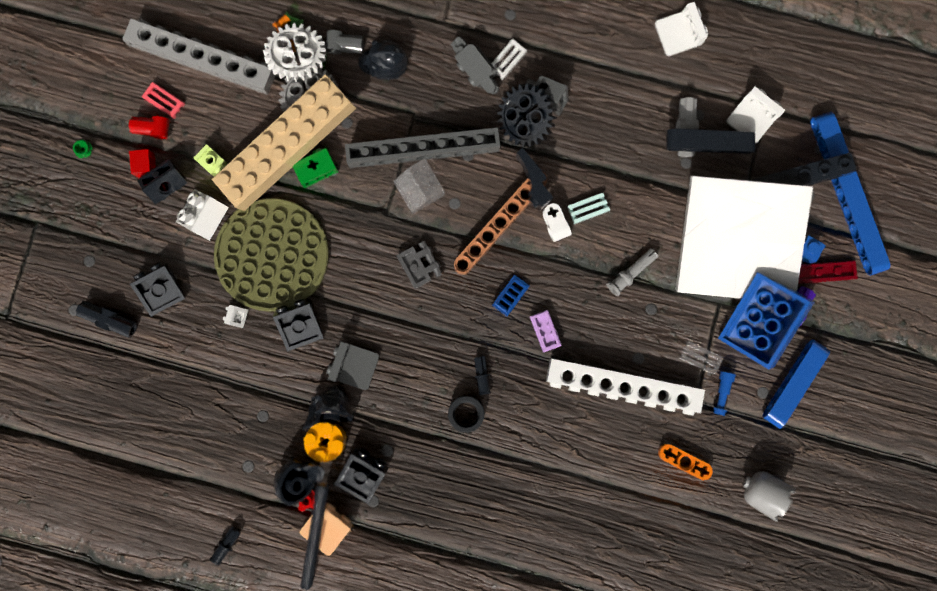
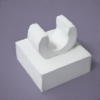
M233 305L226 307L228 311L226 317H223L224 323L243 328L248 310Z

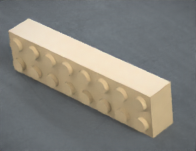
M325 74L224 167L212 181L235 208L245 211L288 172L295 163L300 161L349 116L356 107Z

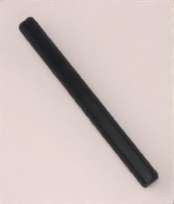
M320 482L316 487L300 584L301 589L309 590L312 587L329 486L323 482Z

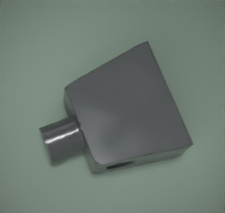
M540 76L537 82L529 78L526 84H532V87L533 85H538L539 90L545 89L544 95H551L548 101H554L555 103L551 105V108L557 109L553 113L560 116L569 100L568 87L544 76Z

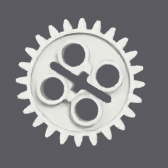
M293 23L292 28H289L286 24L285 30L278 27L279 33L272 31L273 38L267 37L268 43H264L265 50H263L265 62L269 70L272 69L274 75L279 73L280 79L286 76L287 81H289L291 77H294L295 82H297L298 77H301L305 81V75L312 78L311 72L318 74L317 67L323 68L322 62L326 61L325 42L322 41L321 35L317 36L316 30L311 32L310 26L304 29L303 24H301L299 28H296V24ZM290 39H292L294 42L295 49L301 64L300 66L297 65L295 55L290 43Z

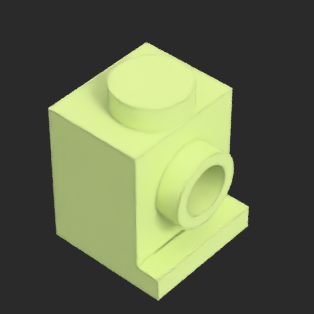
M207 144L194 157L214 177L228 164Z

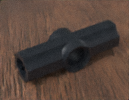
M82 301L76 309V316L95 323L94 325L101 329L114 331L128 338H131L137 330V322L120 316L118 312L105 307L101 308L88 301Z

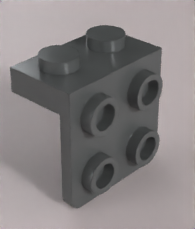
M340 342V345L337 344L333 353L336 356L334 363H330L327 374H329L328 379L367 390L379 360V355L344 342Z

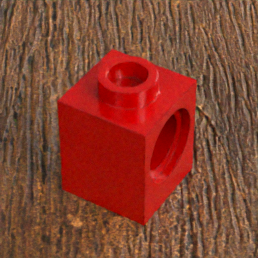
M149 149L129 151L131 174L138 177V179L156 167L155 153Z

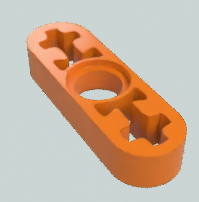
M663 444L660 446L658 455L663 461L701 480H707L712 476V467L708 463L673 445ZM671 448L670 452L677 455L676 460L670 456L665 458L666 454L663 451ZM684 456L690 459L688 467H682L680 464V460ZM696 465L700 468L705 466L707 473L700 476L701 472L694 469V466Z

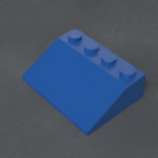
M757 272L718 339L770 370L779 361L815 301Z

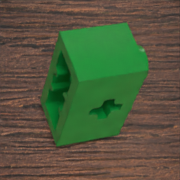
M319 148L313 151L312 155L304 156L292 166L304 188L338 173L326 148ZM313 164H316V168H317L316 170H313V169H312V168H313V166H312Z

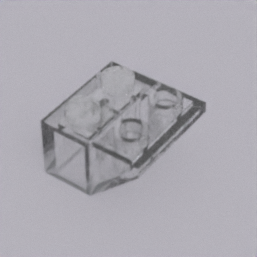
M425 158L407 168L393 181L412 214L445 196L444 189Z

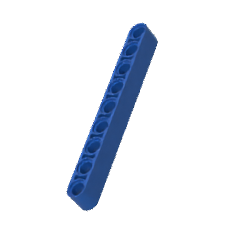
M833 112L811 118V127L823 160L849 153ZM857 172L831 180L865 272L871 276L889 270L890 261Z

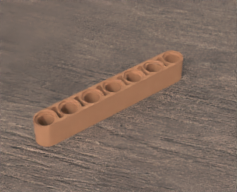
M528 178L456 258L454 268L458 274L465 275L469 273L530 204L528 199L522 198L520 194L522 191L530 192ZM516 205L518 211L511 213L508 210V206ZM497 219H503L506 222V225L504 227H498L495 224V221ZM487 232L493 235V240L489 242L485 241L482 237ZM472 247H478L480 248L481 253L477 256H473L470 253V249ZM460 261H466L468 267L465 270H460L457 264Z

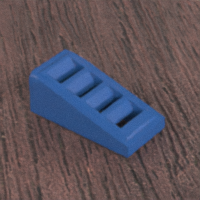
M514 275L492 306L505 316H508L529 288V285ZM515 282L523 288L522 291L512 284ZM511 288L519 295L516 297L515 295L510 293L508 289ZM505 294L508 295L514 300V302L511 303L503 296ZM500 300L510 306L509 309L500 304Z

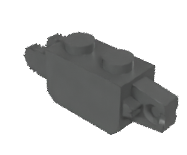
M457 37L451 43V46L456 53L455 58L458 61L456 64L459 69L468 74L469 77L467 79L474 87H481L489 94L494 95L498 93L500 87L493 79L497 74L496 68L480 47L468 44L461 37Z

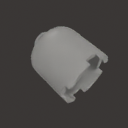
M757 472L752 477L748 476L743 483V487H745V501L774 521H778L777 516L780 515L782 517L788 510L792 502L789 496L796 491L795 487L766 472Z

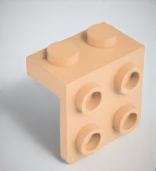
M326 502L318 547L327 556L333 553L353 527L351 520L343 514L340 515L335 511L336 508ZM311 517L300 530V534L307 540Z

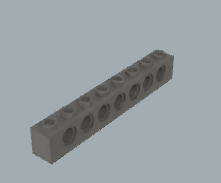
M498 128L345 144L346 161L349 168L493 153L500 150Z

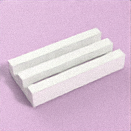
M514 39L507 44L492 62L495 67L511 47L515 46V49L503 63L496 68V75H499L502 80L527 53V50ZM520 50L521 52L505 69V71L501 72V70L507 65V63L513 58V56Z

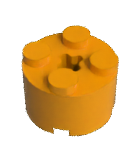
M326 421L312 426L304 437L305 450L317 462L332 461L343 453L346 446V433L336 423ZM328 438L329 442L323 445L322 441Z

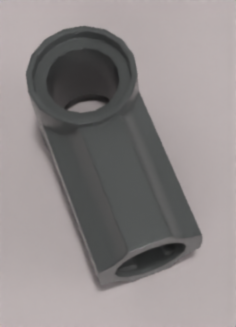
M328 30L326 52L331 54H341L342 52L362 54L364 38L358 35L343 34L338 30Z

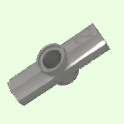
M687 97L679 100V119L677 120L676 129H699V121L696 119L697 99ZM678 151V156L694 157L695 152Z

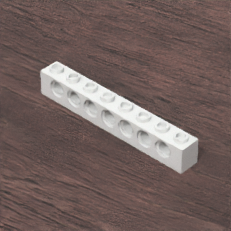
M550 359L546 382H550L551 387L561 388V385L569 386L568 390L580 392V389L588 390L587 394L599 396V393L607 394L606 398L618 400V397L626 398L625 402L637 404V400L645 402L644 406L656 408L657 404L663 405V410L673 412L678 408L683 410V414L693 416L695 412L701 413L705 390L556 359ZM566 370L572 373V379L568 382L562 378V374ZM585 374L591 378L590 384L586 386L581 381L582 376ZM607 378L610 382L607 389H603L600 385L601 380ZM623 382L628 384V391L626 393L620 391V385ZM642 386L647 388V394L644 397L639 395V389ZM661 390H664L666 393V398L663 401L658 398V393ZM683 394L685 401L680 405L677 402V397Z

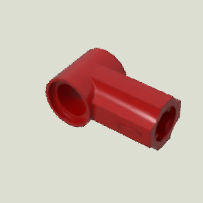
M132 116L129 120L130 133L150 135L158 139H168L170 119L160 116H153L152 118Z

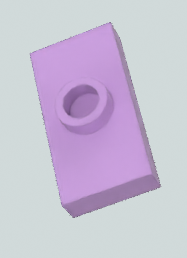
M548 310L530 316L543 353L562 346Z

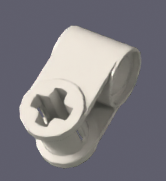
M554 203L547 205L543 211V218L552 241L556 242L572 235L560 206ZM550 209L556 211L554 218L552 215H548Z

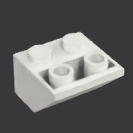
M194 189L189 194L185 207L179 211L176 222L210 241L229 207Z

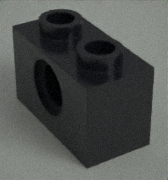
M167 159L137 179L142 191L155 205L187 184L183 174L170 159Z

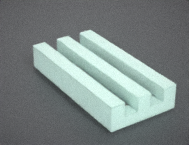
M604 193L567 207L574 224L610 211L604 198ZM598 199L601 200V202L595 203L593 205H590L577 211H573L574 208L580 207L582 205L588 204ZM603 205L604 209L576 219V215Z

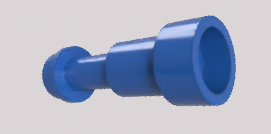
M720 371L719 379L721 380L718 389L720 394L717 408L713 407V413L725 416L727 410H724L727 395H730L732 382H735V374Z

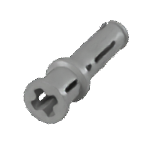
M650 248L626 271H620L617 278L607 283L609 290L614 295L619 296L620 292L627 285L630 286L633 279L658 258V254L656 252L652 253L654 250Z

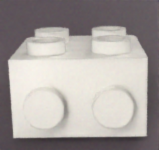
M695 2L687 4L683 12L657 20L655 23L667 56L700 46L708 37L707 27L701 21V12L698 7L696 8Z
M754 87L728 117L727 124L739 132H754L755 143H757L772 123L783 114L785 109L782 108L779 102L770 99L764 90Z

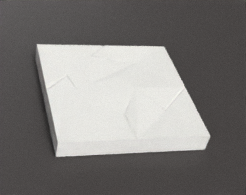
M690 176L675 290L680 293L742 298L755 275L759 272L797 291L813 187Z

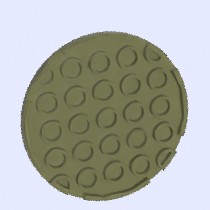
M278 198L259 199L245 211L237 209L221 227L214 248L215 269L225 290L239 303L249 308L266 312H276V309L283 305H287V307L294 306V302L300 299L307 300L323 281L329 261L327 238L316 218L302 206Z

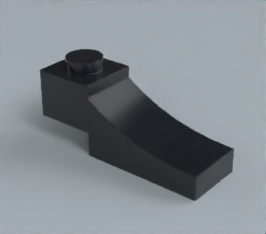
M521 148L516 153V158L522 165L529 181L530 192L528 194V201L534 208L537 207L541 210L554 197L543 185L547 180V176L528 153Z

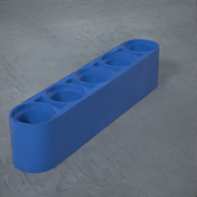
M814 339L807 343L763 412L762 417L779 429L787 423L830 354L828 348Z

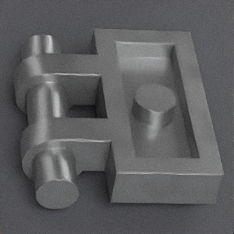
M425 241L418 244L421 248V251L416 253L414 247H411L396 255L414 289L432 281L429 276L430 272H434L436 277L443 275L439 261L436 262L432 254L433 250L431 247H428ZM426 257L430 266L425 268L420 259Z

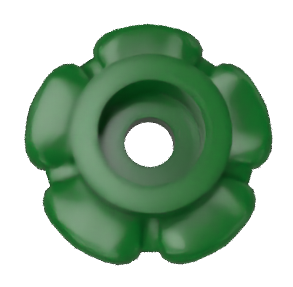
M79 140L73 145V151L78 158H87L92 153L91 143L85 140Z

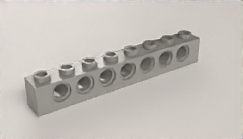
M130 19L123 40L131 47L267 95L276 76L273 74L272 69L269 70L267 63L261 62V64H258L247 56L243 58L238 57L236 53L230 50L224 52L213 44L204 45L196 38L191 37V39H187L179 32L174 31L170 33L162 26H150L148 22L142 19L138 21ZM151 34V37L145 40L146 36ZM169 40L168 44L163 46V43ZM186 46V49L183 52H180V49ZM200 53H204L201 58H197ZM217 59H222L219 64H215ZM239 65L237 70L232 71L233 66ZM252 71H257L255 76L249 77Z

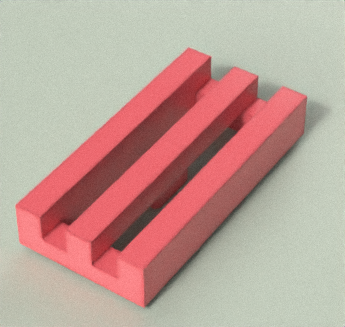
M154 82L150 84L142 98L174 119L176 113L180 112L181 106L185 105L184 102ZM154 88L175 101L177 103L176 106L152 90ZM149 94H151L152 96H154L155 98H157L173 110L170 112L165 107H163L162 105L148 97Z

